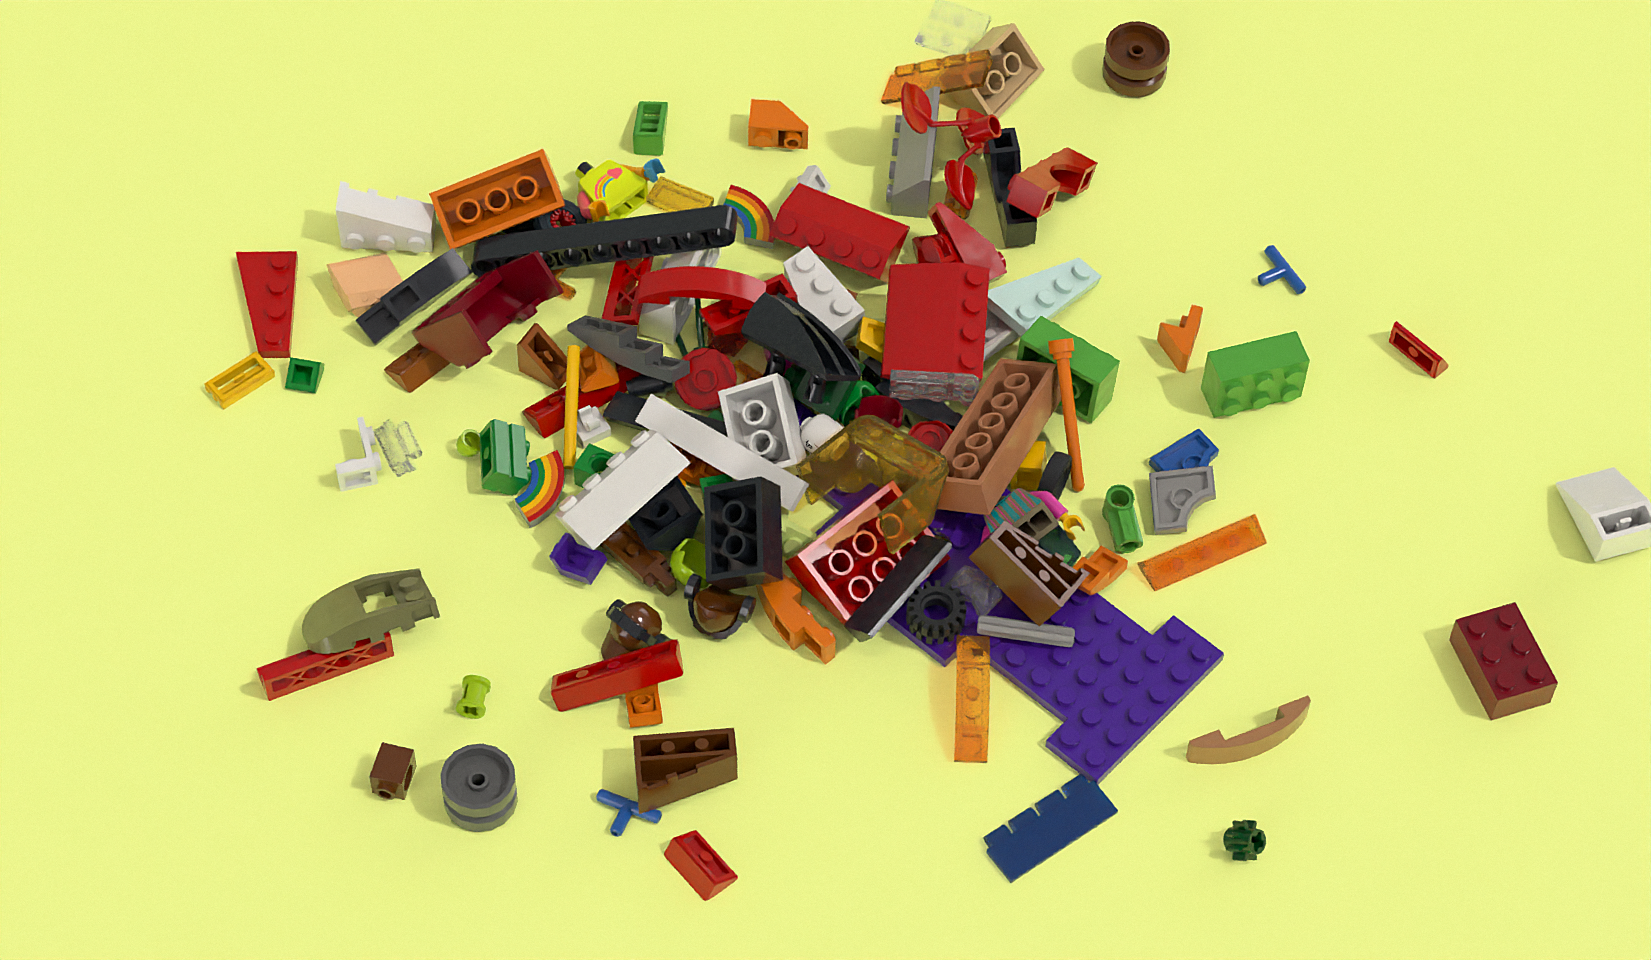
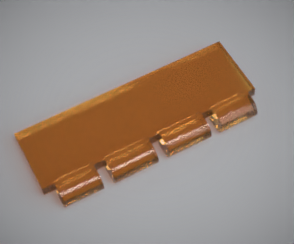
M989 49L968 52L967 55L962 53L946 56L942 59L936 58L920 61L917 64L909 63L896 66L894 69L895 74L889 76L881 102L883 105L901 102L902 86L907 81L910 84L919 86L924 92L934 86L940 87V94L984 87L993 61Z

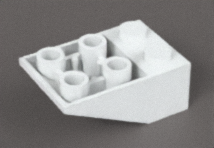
M1615 467L1556 482L1555 485L1595 562L1651 547V503Z

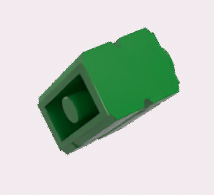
M493 419L479 433L481 485L483 489L499 490L500 493L513 496L523 486H526L531 478V468L527 467L530 442L526 440L524 426L513 423L507 424L505 421Z

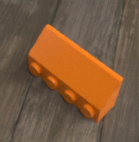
M544 149L429 193L450 250L452 248L454 250L566 206L549 156Z

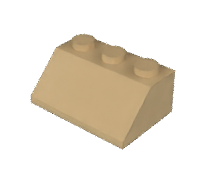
M1015 23L992 27L940 81L957 105L962 108L973 109L985 116L993 114L998 119L1045 69Z

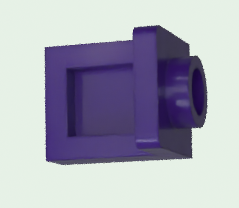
M567 532L556 543L549 556L560 575L588 585L593 583L608 560L603 552L578 544L572 534Z

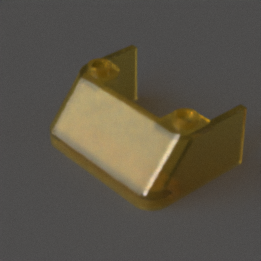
M863 415L856 418L796 465L800 479L809 484L804 493L807 503L813 505L835 487L846 493H856L870 482L881 487L893 480L903 494L878 513L886 545L891 554H895L932 523L949 473L946 457L942 453L874 415Z

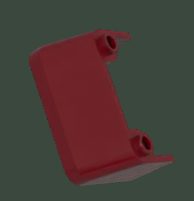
M538 250L484 273L417 326L411 333L420 345L457 367L464 365L468 369L493 352L487 342L509 323L519 318L522 321L528 320L538 312L536 309L538 305L561 295L564 290Z

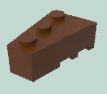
M1003 521L979 544L968 558L1040 627L1065 604L1088 576L1089 572L1083 568H1080L1078 571L1063 562V556L1057 552L1053 555L1038 547L1039 541L1008 522Z
M734 728L633 736L639 815L738 779L737 747Z

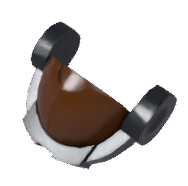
M693 573L687 581L684 598L688 600V610L693 621L692 626L703 635L706 634L713 637V639H727L743 623L749 622L756 606L757 600L755 597L736 594L714 585L700 591L702 577Z
M617 599L606 612V617L611 620L601 647V655L606 660L672 639L665 634H660L662 619L659 613L646 602L635 601L626 604L623 600Z

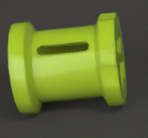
M466 675L462 680L463 693L461 700L456 704V711L470 719L482 718L486 712L484 701L486 694L490 692L491 682L483 676Z

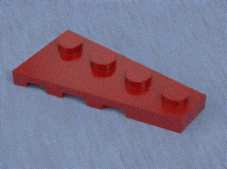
M297 251L235 252L258 354L262 358H290L298 269Z

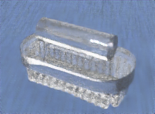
M387 419L382 422L381 426L374 429L373 432L386 461L397 477L417 469L413 459L421 457L423 452L408 421H402L396 427L391 419Z

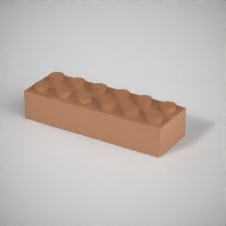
M1000 358L923 477L931 508L990 515L1061 401L1057 364Z

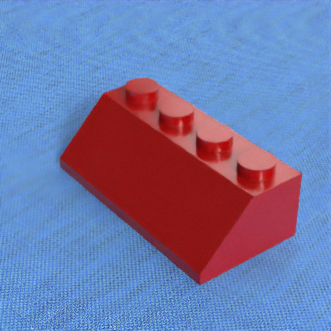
M798 183L780 206L769 235L801 250L809 246L816 256L888 283L889 267L891 264L896 263L910 226Z

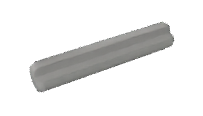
M980 615L977 624V633L982 635L1072 647L1074 643L1075 629L1049 624H1042L1039 627L1035 622Z

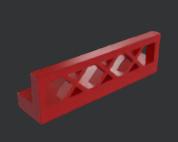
M654 256L645 257L643 261L642 258L615 261L601 319L628 325L639 324L643 303H638L641 276L651 271Z
M390 632L384 633L385 640L373 644L370 638L356 641L353 649L329 654L316 653L308 649L256 668L268 701L393 657L394 650Z

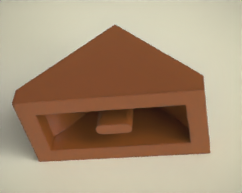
M534 323L517 344L519 371L555 390H559L566 382L567 356L538 323Z

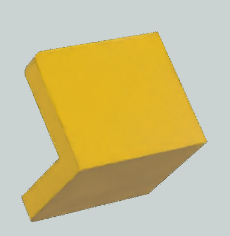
M1046 441L1034 442L1010 481L1011 489L1022 488L1024 490L1037 491L1047 465Z

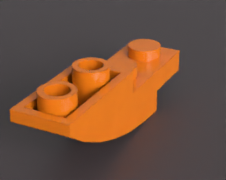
M783 573V581L756 585L760 601L770 622L793 651L804 644L825 665L835 658L836 638L829 628L821 627L814 620L811 611L802 605V588L795 578L788 577Z

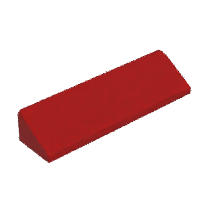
M616 363L619 378L617 384L584 393L581 391L579 382L578 410L588 405L591 408L594 406L599 408L611 401L617 391L627 392L626 381L641 373ZM566 386L522 411L525 418L543 438H547L564 428Z
M678 639L669 640L553 675L550 693L558 711H567L683 676L684 668Z

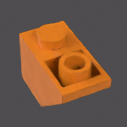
M751 99L748 146L808 149L809 126L782 101Z

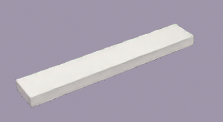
M650 394L635 420L649 430L658 431L668 441L736 480L762 476L780 485L781 506L791 512L795 510L809 486L808 483L653 394Z

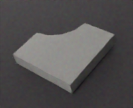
M1213 465L1149 473L1155 535L1187 532L1188 521L1194 510L1203 503L1216 499Z

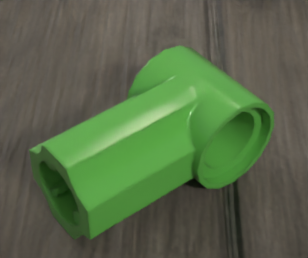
M1117 484L1111 486L1106 493L1102 515L1108 522L1115 551H1120L1122 554L1131 553L1143 546V538L1133 505L1135 497L1133 491L1128 486ZM1113 503L1122 504L1123 507H1118V506L1114 505Z

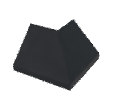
M676 476L629 518V521L647 550L674 551L685 539L694 538L700 518L704 514L679 477Z

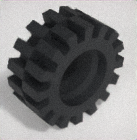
M935 580V586H931L930 581L924 582L923 589L918 586L914 593L909 596L906 622L912 634L917 631L916 638L920 641L925 636L927 637L926 643L932 644V640L937 639L939 645L944 643L945 637L948 642L954 640V634L957 636L961 634L966 619V599L964 595L960 596V590L957 587L951 591V583L946 582L945 587L940 586V580ZM938 605L946 608L949 615L944 619L935 620L927 617L924 614V609L928 606Z

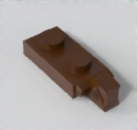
M626 522L600 544L607 553L648 588L655 585L667 597L677 590L676 578L670 574L672 568L667 564V558L658 550H647L637 532Z

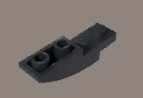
M452 248L380 298L377 304L355 321L376 346L421 310L427 309L471 275L472 271Z
M871 356L862 361L866 365L862 372V380L871 383L879 392V395L894 398L902 405L903 418L901 425L911 429L912 426L919 422L937 420L945 423L954 431L963 415L959 412H954L948 407L939 394L932 393L925 386L914 392L912 386L907 382L881 378V362Z

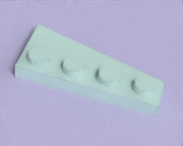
M1078 257L988 290L987 308L1022 337L1040 316L1051 320L1098 285L1102 276Z

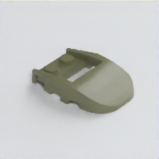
M420 568L371 574L346 583L317 600L304 617L302 634L307 647L311 651L321 654L337 653L353 649L358 640L370 638L372 644L385 640V632L401 627L402 632L416 627V621L432 616L436 619L440 617L435 597L432 596L425 583ZM384 592L385 597L393 595L397 602V605L383 607L366 613L362 603L367 602L366 596Z

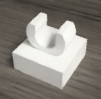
M808 165L803 174L796 178L798 181L796 186L798 183H801L824 193H827L831 187L818 165Z
M588 405L578 410L577 440L583 449L589 443L595 444L611 436V428L596 406L591 408Z

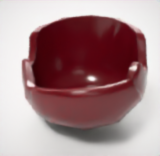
M873 395L864 397L860 401L859 408L855 409V428L860 434L872 440L889 439L901 427L903 407L898 400L889 396Z

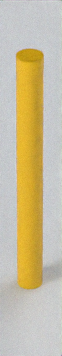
M569 345L567 347L564 469H573L576 463L580 346Z

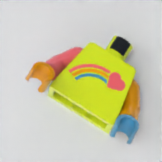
M657 158L649 160L643 167L618 164L613 160H606L596 168L587 161L581 163L577 167L575 175L580 179L576 201L582 216L586 220H593V222L627 217L648 201V181L655 183L658 180L657 175L660 173L664 174L666 171Z

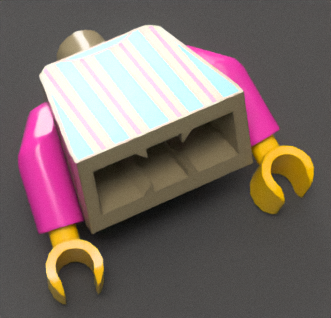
M1017 488L1007 496H1001L990 515H983L987 525L983 529L981 542L1003 521L1008 522L1037 541L1057 527L1059 521L1063 523L1065 533L1071 540H1076L1074 533L1070 530L1073 526H1079L1084 532L1085 527L1080 517L1068 515V510L1050 492H1027L1022 488Z

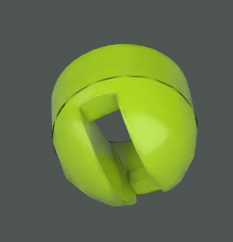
M466 429L458 437L456 447L462 456L473 457L480 452V436L476 430Z

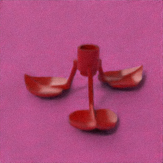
M908 81L904 82L901 91L902 113L908 125L915 132L924 134L927 132L928 126H957L960 130L961 137H963L964 144L968 150L958 158V162L952 159L946 163L944 176L948 190L954 199L968 211L971 210L975 194V181L971 168L964 165L965 160L972 154L976 156L983 154L984 142L1001 136L999 120L993 114L985 116L973 109L964 107L957 111L956 120L933 121L930 119L932 108L926 93L919 86L910 84Z

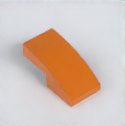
M1101 545L1089 559L1082 557L1072 567L1077 571L1083 568L1089 572L1078 589L1089 595L1103 590L1127 569L1128 560Z

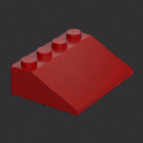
M961 262L891 264L888 277L880 377L972 395L983 378L990 268Z
M892 480L877 488L784 562L803 588L844 625L921 536H935ZM948 554L941 559L927 577L951 559Z

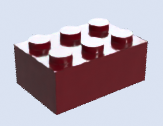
M1516 602L1455 620L1449 641L1490 721L1551 703L1558 681Z

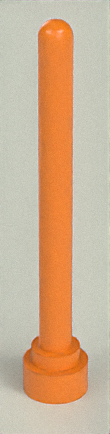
M1073 338L1048 341L1049 354H1053V360H1057L1068 455L1072 457L1070 471L1072 488L1080 492L1084 489L1085 483L1069 358H1072V351H1075Z

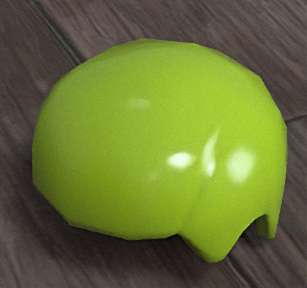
M685 539L671 555L670 566L672 573L683 586H686L689 577L693 573L702 577L700 589L705 588L710 584L706 582L705 545L695 539Z

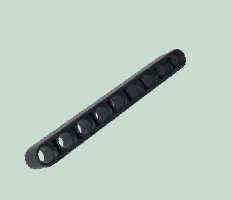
M717 205L490 236L475 242L471 271L474 275L480 277L492 269L538 250L549 269L556 270L726 247L733 244L736 239L738 215L736 210L730 206Z

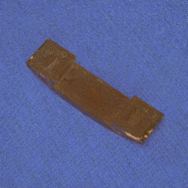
M956 635L954 762L987 763L990 704V636Z

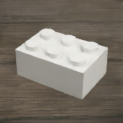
M775 373L718 391L728 438L794 476L810 471L805 448L800 437L801 430L791 386L787 379Z

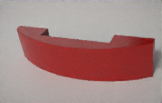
M704 266L671 267L652 271L641 276L638 303L670 305L671 297L732 300L733 309L750 310L758 298L766 292L767 283L750 275L727 269Z

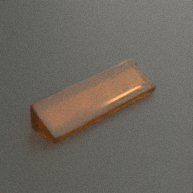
M1251 514L1137 562L1155 592L1267 544L1256 514Z

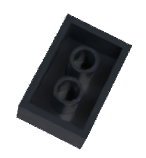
M760 476L704 487L706 582L723 590H732L783 581L781 486Z

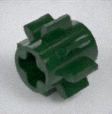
M1233 820V827H1229L1224 833L1223 843L1225 849L1233 852L1232 860L1256 861L1257 855L1261 854L1266 846L1264 831L1256 829L1257 821Z

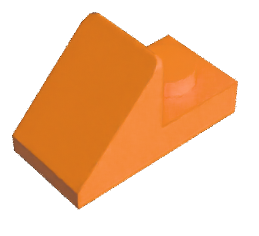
M1192 304L1188 316L1182 315L1179 327L1163 322L1159 324L1157 341L1179 372L1186 373L1201 325L1204 307Z

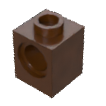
M384 742L381 743L369 776L372 793L387 800L394 798L405 800L417 767L414 749Z

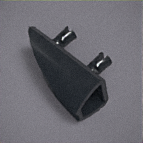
M764 292L750 309L743 323L741 333L744 338L770 351V358L767 360L763 377L775 373L783 377L786 366L785 361L788 360L810 372L811 377L808 380L803 399H809L808 402L822 404L827 386L826 381H856L862 376L859 365L842 341L822 321L792 299L781 293L770 295Z

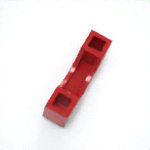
M1069 147L1057 153L1054 152L1048 158L1040 160L1031 167H1027L1026 170L1015 174L1011 178L1008 185L1010 193L1006 202L1039 218L1051 211L1058 191L1076 196L1087 190L1098 162Z

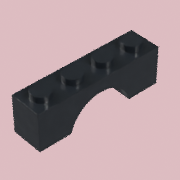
M1015 127L1002 128L1000 137L984 142L983 155L1005 247L1035 244L1037 218L1006 202L1010 193L1008 185L1011 178L1015 174L1021 173V157Z

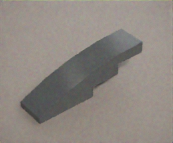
M587 315L567 324V331L586 345L614 362L643 375L673 383L690 373V361L663 356V344L637 338V326Z

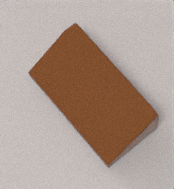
M417 343L385 367L384 371L405 391L411 393L448 366L450 362Z

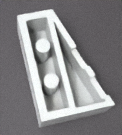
M340 181L335 210L341 248L355 250L378 249L382 251L397 250L414 253L433 252L437 226L436 212L433 204L399 195L396 196L395 200L377 195L378 190L368 188L367 192L349 188L350 183Z
M809 246L783 262L784 276L796 292L799 305L822 321L842 343L858 334L859 323L862 317H865V310Z

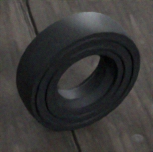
M1059 451L1054 452L1044 469L1037 491L1050 492L1057 500L1060 499L1071 471L1072 457Z

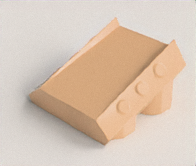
M385 253L326 264L335 291L347 311L352 312L356 317H360L377 304L381 297L403 282L390 258Z

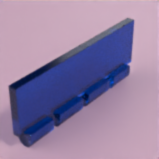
M1079 774L1061 786L1062 792L1067 798L1056 789L1034 804L1040 814L1039 816L1032 807H1028L1008 820V825L1013 833H1011L1006 825L1002 824L983 837L986 845L989 847L986 853L1010 884L1118 813V809L1094 780L1089 783L1084 775Z

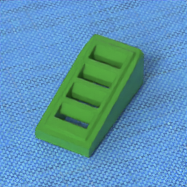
M639 101L633 131L634 154L657 156L663 154L668 102Z

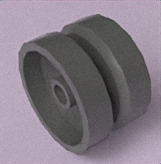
M483 743L471 744L454 751L444 762L440 773L444 808L452 822L462 829L474 832L491 831L505 824L514 814L518 803L515 768L505 752L496 746Z

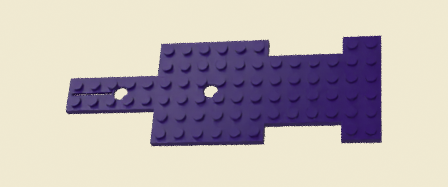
M793 398L799 426H801L806 418H813L817 415L800 401ZM845 437L847 445L839 457L834 460L830 458L826 461H821L817 458L810 460L807 457L810 471L795 475L808 483L810 489L839 510L815 532L816 536L877 488L885 484L883 479L885 472L880 469L878 461L847 437ZM907 449L910 456L909 465L913 466L916 473L915 459ZM917 473L912 482L899 487L932 534L942 536L952 544V548L947 553L951 559L924 579L919 586L923 589L924 582L930 581L931 586H935V580H940V586L945 587L946 582L951 583V591L957 587L960 590V596L964 595L967 610L965 625L962 628L961 634L959 636L954 634V640L948 642L945 637L944 643L939 645L937 639H933L932 644L926 643L927 637L924 636L920 641L916 638L917 631L913 634L910 632L909 625L906 622L907 601H909V597L887 622L943 667H946L966 647L1056 716L1063 724L1046 740L1045 747L1096 787L1223 661L1224 652L1175 615L1152 635L1098 593L1089 595L1078 588L1065 604L1043 623L1075 629L1072 647L977 633L980 615L1034 622L968 558L981 543L983 529L987 525L983 514L931 508L923 477ZM1006 488L1002 496H1007L1011 491ZM1055 527L1038 540V547L1051 555L1057 552L1063 556L1073 546V540L1069 539L1066 533L1058 527ZM938 605L928 606L924 609V614L935 620L944 619L949 615L946 608Z

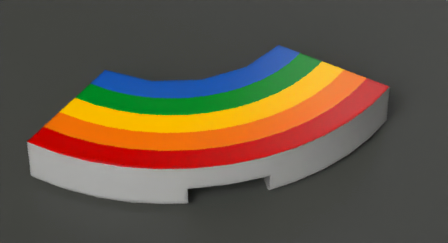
M730 184L723 205L730 206L736 210L738 215L737 222L744 231V243L774 249L775 238L769 235L774 219L768 207L750 191Z
M558 450L529 462L532 475L531 483L523 494L515 498V505L529 528L545 520L558 505V500L565 485L564 466Z

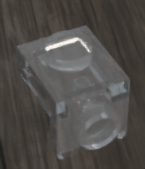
M964 565L948 582L952 584L951 591L957 587L960 590V596L964 595L966 601L972 603L978 616L987 615L1003 598L999 587L980 569Z

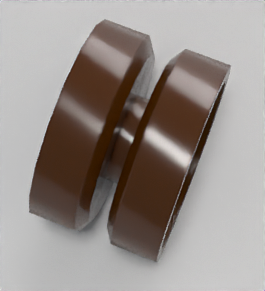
M1142 21L1126 22L1111 30L1106 39L1105 56L1102 65L1103 78L1107 85L1115 92L1128 97H1144L1160 89L1166 79L1167 63L1170 55V41L1165 33L1155 25Z

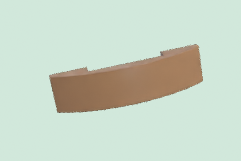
M1307 695L1278 707L1275 721L1225 740L1218 729L1189 740L1186 759L1189 763L1226 764L1246 760L1265 753L1288 739L1302 725L1307 717L1311 699Z

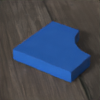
M1198 428L1152 456L1149 460V465L1155 472L1209 466L1210 462L1218 456L1219 449Z

